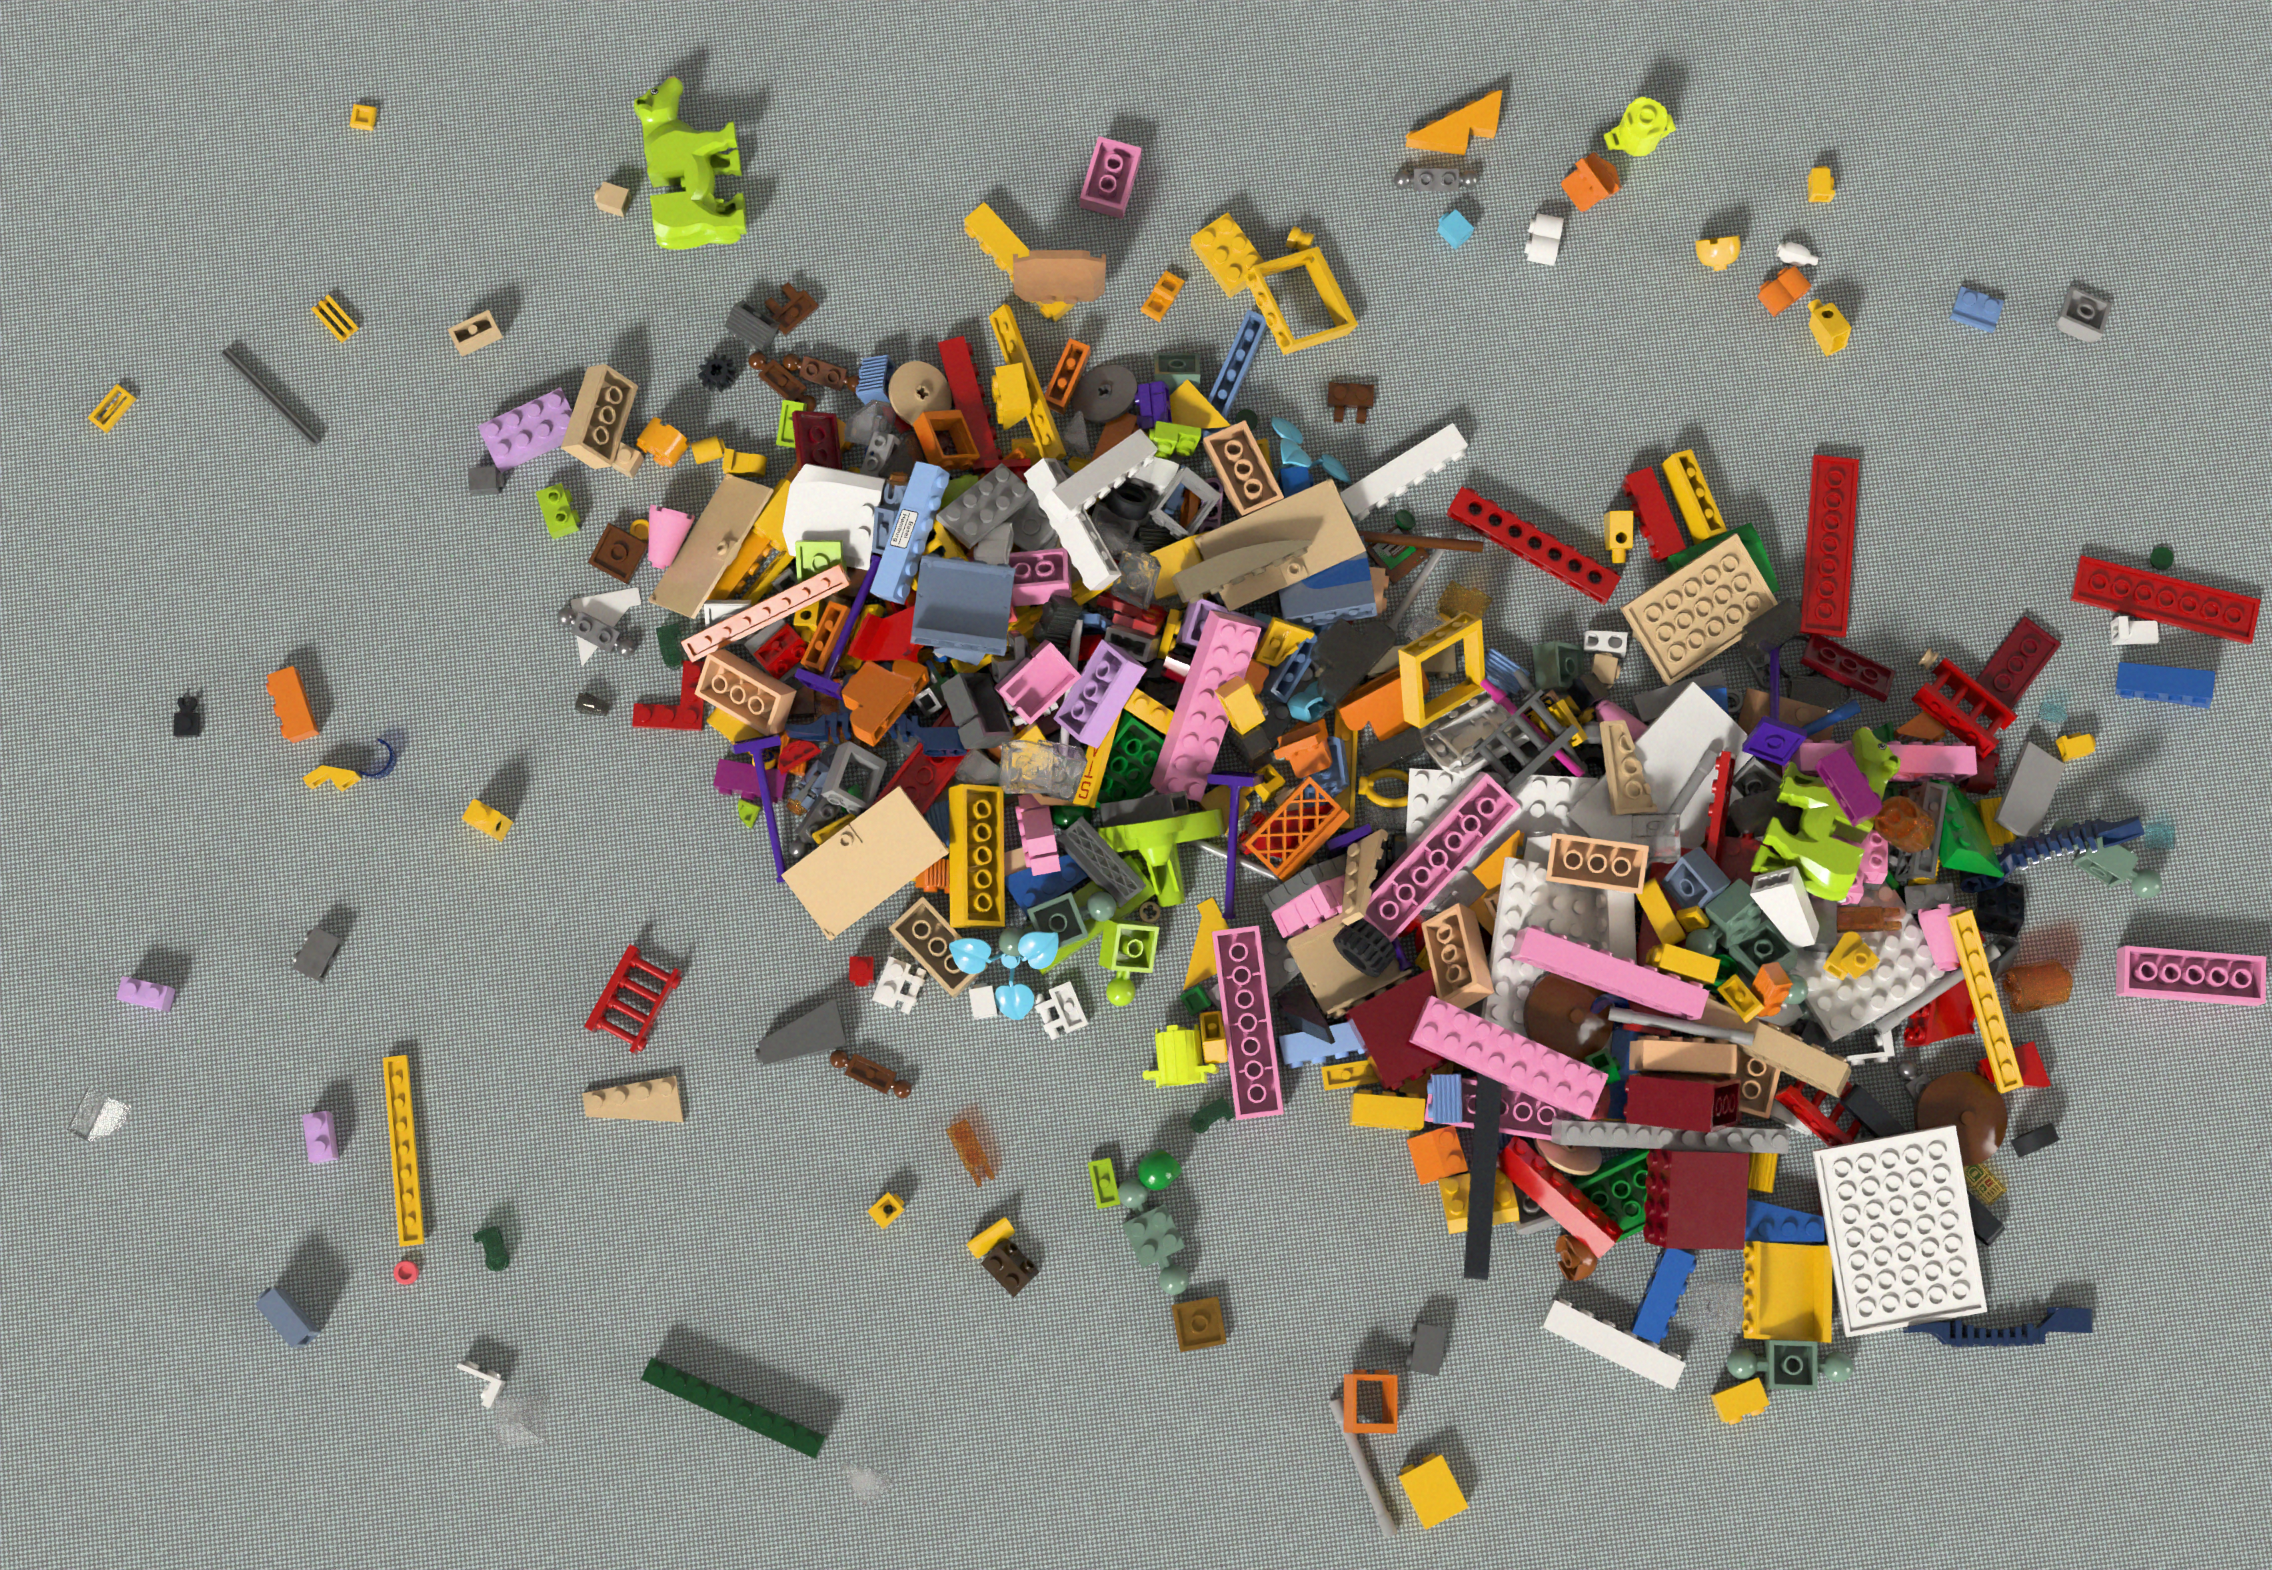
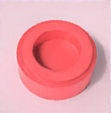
M401 1261L394 1268V1277L401 1284H412L419 1276V1268L412 1261Z

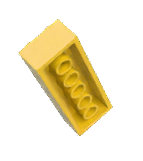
M960 784L950 787V927L990 930L1005 927L1003 787Z

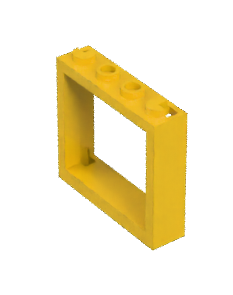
M1319 247L1254 265L1244 276L1246 284L1251 289L1256 299V304L1261 309L1266 319V324L1271 329L1283 355L1349 335L1358 325ZM1305 265L1336 327L1295 340L1263 277Z
M1464 611L1398 649L1404 721L1420 729L1485 691L1480 685L1485 679L1482 619ZM1463 638L1466 680L1424 705L1421 662Z

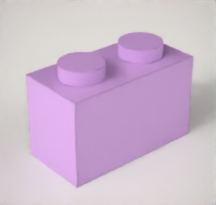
M122 976L116 999L126 1003L170 1012L176 989Z
M321 1111L302 1115L309 1162L318 1164L338 1160L339 1154L332 1113Z

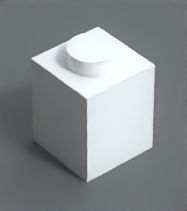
M987 983L973 985L974 989H970L969 994L974 1019L998 1016L993 987L987 986Z

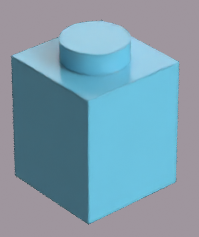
M1456 209L1452 213H1445L1438 221V233L1455 250L1472 236L1474 227Z

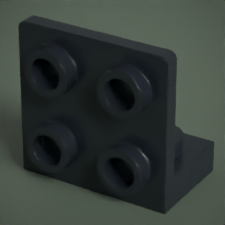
M2004 882L1999 887L1977 892V908L1973 915L1979 931L2017 937L2025 920L2023 885Z

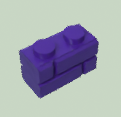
M1164 381L1138 385V393H1135L1136 405L1140 406V415H1137L1138 427L1148 434L1149 429L1154 428L1156 421L1172 423L1169 386Z

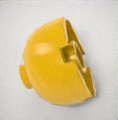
M1740 235L1696 240L1697 257L1704 265L1713 266L1714 271L1727 269V265L1735 262L1740 254Z

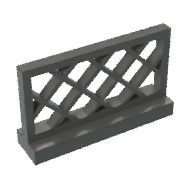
M1925 781L1922 782V786L1908 790L1895 880L1903 882L1922 877L1928 879L1935 878L1948 786Z
M1082 816L1056 839V842L1100 889L1113 896L1118 908H1121L1128 900L1147 886Z

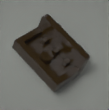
M1007 1238L981 1262V1265L1013 1298L1039 1273L1035 1264L1027 1259L1019 1251L1018 1246Z

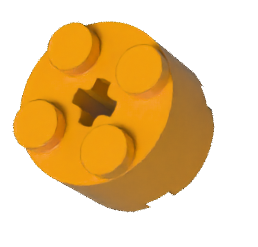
M653 417L637 438L638 442L635 446L645 453L648 451L654 455L653 460L663 467L666 465L671 468L677 464L690 446V442H686L687 438L669 424L663 426L659 424L662 421L661 419Z

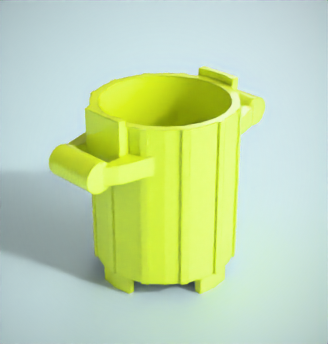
M1639 97L1628 105L1620 125L1603 136L1608 150H1623L1634 157L1646 156L1656 149L1661 139L1674 132L1676 127L1672 116L1667 115V111L1661 103L1651 98Z
M1194 1024V1030H1187L1186 1027H1178V1025L1167 1026V1032L1160 1033V1029H1155L1158 1070H1146L1142 1076L1145 1080L1149 1081L1156 1079V1088L1161 1089L1162 1086L1189 1085L1201 1082L1208 1084L1207 1073L1217 1074L1219 1072L1218 1065L1208 1064L1203 1066L1201 1036L1198 1024Z

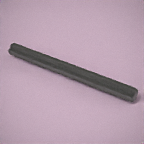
M228 347L221 353L223 359L312 447L320 443L321 438L231 348Z

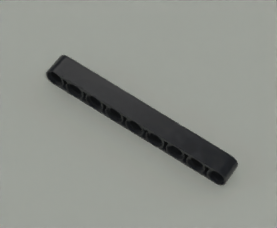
M1478 1072L1464 1279L1488 1280L1502 1083Z
M1856 1083L1839 1100V1103L1874 1138L1908 1132L1863 1087ZM1967 1190L1974 1236L1990 1247L2002 1234L2005 1227Z

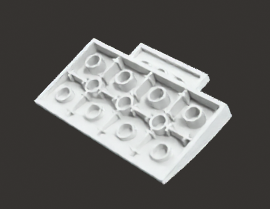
M1691 682L1634 742L1636 758L1641 762L1643 777L1646 784L1648 783L1650 786V795L1653 804L1656 803L1658 812L1612 816L1605 773L1566 815L1587 838L1608 841H1632V844L1646 846L1696 771L1706 752L1711 750L1721 756V751H1728L1737 755L1735 776L1753 756L1742 751V744L1748 735L1694 682ZM1715 766L1709 775L1705 777L1662 844L1696 849L1705 841L1706 826L1711 824V817L1708 816L1710 802L1714 803L1715 793H1712V783L1714 779L1718 778V770H1715ZM1733 785L1728 815L1744 799ZM1652 861L1650 862L1646 870L1652 865Z

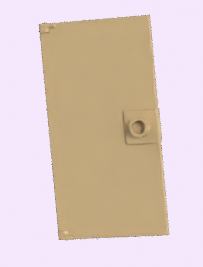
M726 473L720 486L678 551L672 565L668 567L655 590L648 598V601L695 619L726 567L737 557L741 543L774 490Z
M1332 478L1194 538L1204 561L1238 548L1261 543L1285 540H1311L1312 545L1307 548L1308 552L1297 558L1294 555L1286 558L1287 562L1277 567L1271 564L1265 567V572L1257 576H1253L1252 573L1246 575L1243 582L1234 586L1232 583L1224 585V590L1219 593L1228 612L1366 552Z
M898 786L781 876L822 929L828 940L832 941L837 935L940 858L946 856L950 851L902 787Z

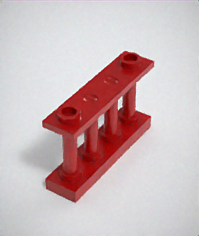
M1945 657L1932 671L1937 676L1934 683L1930 685L1926 682L1911 700L1962 742L1966 743L1967 746H1975L1976 753L1984 759L2000 742L1994 737L1999 727L2005 730L2018 715ZM1945 683L1956 691L1950 700L1939 692ZM1963 698L1974 706L1968 715L1957 707ZM1981 712L1992 720L1986 730L1975 721Z
M629 944L584 1027L594 1033L598 1029L606 1030L632 1044L629 1051L637 1055L639 1051L642 1052L648 1043L646 1037L673 989L676 990L682 981L680 976L682 972L674 968L672 974L658 968L641 959V955H639L641 950ZM638 967L667 982L661 994L659 995L631 980L630 976H628L631 968ZM626 987L654 1002L655 1004L650 1014L646 1015L618 1000L619 997L616 995L620 988L624 989ZM609 1008L611 1010L615 1008L643 1023L639 1034L635 1036L607 1021L605 1015Z
M1800 1079L1796 1081L1794 1086L1788 1085L1779 1089L1775 1094L1774 1098L1829 1147L1853 1143L1854 1137L1862 1126L1854 1119L1847 1132L1844 1133L1837 1127L1836 1122L1845 1108L1838 1102L1827 1118L1819 1111L1818 1107L1828 1093L1819 1089L1811 1102H1809L1801 1094L1807 1083ZM1848 1081L1840 1094L1841 1098L1852 1087Z

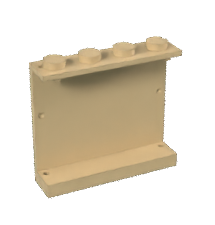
M1342 913L1289 939L1287 942V947L1326 1019L1332 1016L1335 1019L1346 1013V1009L1365 1002L1367 998L1373 995L1377 996L1387 991V988L1393 985L1397 986L1407 981V978L1412 973L1411 970L1400 972L1398 968L1400 965L1396 957L1377 978L1368 976L1353 967L1343 958L1333 943V938L1345 925L1341 921Z

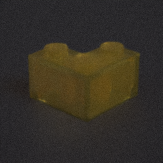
M1451 580L1435 608L1438 609V613H1443L1451 618L1466 611L1482 619L1493 599L1475 587L1469 591Z

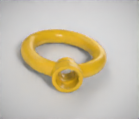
M1385 768L1374 771L1368 777L1360 776L1358 794L1366 795L1372 802L1383 807L1399 808L1407 806L1408 794L1396 799L1385 798L1377 794L1373 786L1377 780L1382 778H1397L1409 786V773L1399 769Z

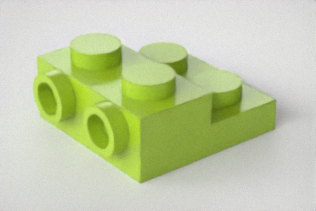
M1156 421L1154 428L1149 429L1148 438L1158 448L1153 456L1170 460L1172 453L1182 457L1193 456L1201 437L1202 428Z
M843 540L795 541L798 583L840 562L847 574V565L843 556Z

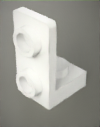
M2118 616L2110 622L2112 645L2157 644L2159 642L2157 621H2128V616Z
M1879 1030L1876 1031L1877 1035H1874L1875 1048L1879 1049V1053L1851 1055L1844 1058L1847 1059V1062H1850L1851 1066L1864 1065V1060H1874V1064L1888 1062V1058L1895 1056L1891 1030L1884 1035Z
M466 1360L465 1364L458 1363L457 1368L491 1382L490 1386L486 1385L482 1392L481 1398L484 1400L481 1405L495 1408L506 1383L505 1380L500 1379L502 1374L489 1369L487 1373L478 1370L480 1365Z

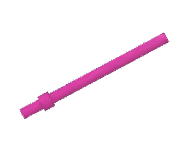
M1487 678L1480 683L1492 696L1491 699L1497 705L1501 704L1511 715L1518 710L1507 698L1508 695L1502 689L1496 688ZM1523 712L1520 714L1545 742L1548 741L1550 744L1553 742ZM1561 749L1553 754L1576 777L1584 776L1585 772Z

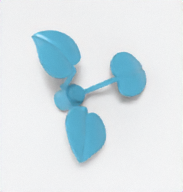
M1271 417V424L1274 430L1283 438L1280 444L1283 463L1274 473L1277 480L1280 469L1303 466L1309 470L1320 464L1333 477L1345 481L1349 485L1352 483L1348 471L1338 459L1328 454H1323L1321 459L1311 462L1309 455L1296 444V442L1300 444L1303 442V436L1299 429L1285 419Z
M1033 931L1026 933L1021 937L1018 944V950L1021 955L1015 957L1008 956L999 951L995 956L988 958L992 951L991 946L986 941L978 938L954 940L950 942L949 948L958 968L968 974L980 973L985 969L986 962L991 963L1001 958L1003 965L1010 968L1009 985L997 987L995 1003L1005 1016L1014 1020H1020L1031 1010L1034 1004V993L1026 984L1017 983L1014 985L1015 967L1019 965L1020 960H1028L1029 965L1034 969H1042L1049 966L1057 954L1059 937L1057 932Z

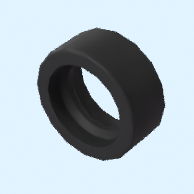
M1124 482L1116 489L1114 487L1110 488L1111 491L1108 494L1106 506L1113 514L1134 521L1142 520L1147 516L1152 497L1146 489L1128 482Z
M2048 1123L2012 1139L2011 1143L2017 1156L2020 1158L2059 1141L2060 1138L2053 1124Z

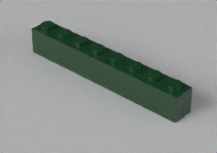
M655 1357L650 1358L641 1377L642 1381L814 1459H818L828 1437Z

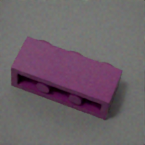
M1845 747L1818 761L1815 769L1853 827L1879 813L1883 807L1880 796L1873 792L1869 786L1867 776L1860 772L1856 766L1854 756L1847 752Z
M719 758L713 783L719 794L732 796V793L741 794L742 798L755 800V797L762 798L754 765ZM767 769L766 775L772 804H777L778 801L784 802L789 773L781 775L778 769Z

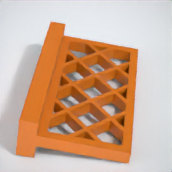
M1308 775L1243 844L1281 881L1286 882L1350 815ZM1310 783L1315 788V798L1303 799V790ZM1304 802H1315V815H1303ZM1319 802H1329L1333 806L1327 814H1319ZM1290 803H1299V815L1286 816L1287 806ZM1315 818V827L1311 831H1303V819ZM1286 819H1299L1298 832H1286ZM1274 820H1282V832L1270 833V824ZM1298 835V845L1295 848H1286V836ZM1270 836H1282V848L1270 849ZM1257 837H1266V849H1256L1251 844ZM1282 852V861L1274 867L1270 863V853Z

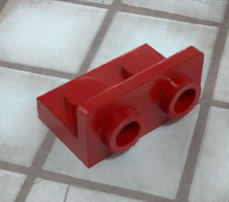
M787 623L753 655L774 678L779 680L803 658L808 645Z

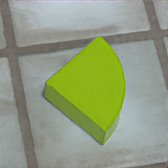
M739 798V816L747 827L753 829L761 807Z

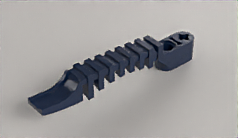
M831 712V715L823 714L814 723L808 725L785 724L784 729L790 738L828 742L829 727H831L830 736L833 738L834 744H840V727H842L845 739L851 740L852 738L849 712L843 713V715H838L837 712ZM901 714L888 729L892 739H898V731H900L903 742H909V737H915L923 745V754L926 756L945 757L967 754V749L964 748L958 733L960 727L921 728L918 716H912L911 722L906 714Z
M2139 815L2117 822H2107L2098 818L2094 821H2091V819L2084 820V824L2074 823L2073 827L2070 828L2064 826L2059 831L2053 829L2050 830L2049 834L2039 833L2038 837L2035 838L2029 836L2024 841H2021V839L2015 840V844L2012 847L2010 843L2004 844V851L1996 855L2004 873L2002 878L1959 870L1960 889L1965 893H1976L1996 888L2004 883V880L2016 867L2021 866L2022 870L2027 869V858L2031 857L2033 863L2037 864L2040 863V854L2044 855L2045 860L2051 859V851H2055L2057 856L2063 855L2062 848L2065 847L2068 854L2074 853V845L2076 844L2079 847L2080 853L2086 852V841L2089 842L2093 853L2098 851L2097 838L2102 837L2103 847L2107 848L2140 837L2145 834V830Z
M2047 1307V1316L2035 1328H2033V1323H2022V1327H2010V1329L1974 1328V1325H1962L1961 1320L1907 1326L1903 1327V1333H1928L1936 1337L1942 1345H1951V1347L2046 1344L2045 1335L2048 1332L2093 1333V1309Z

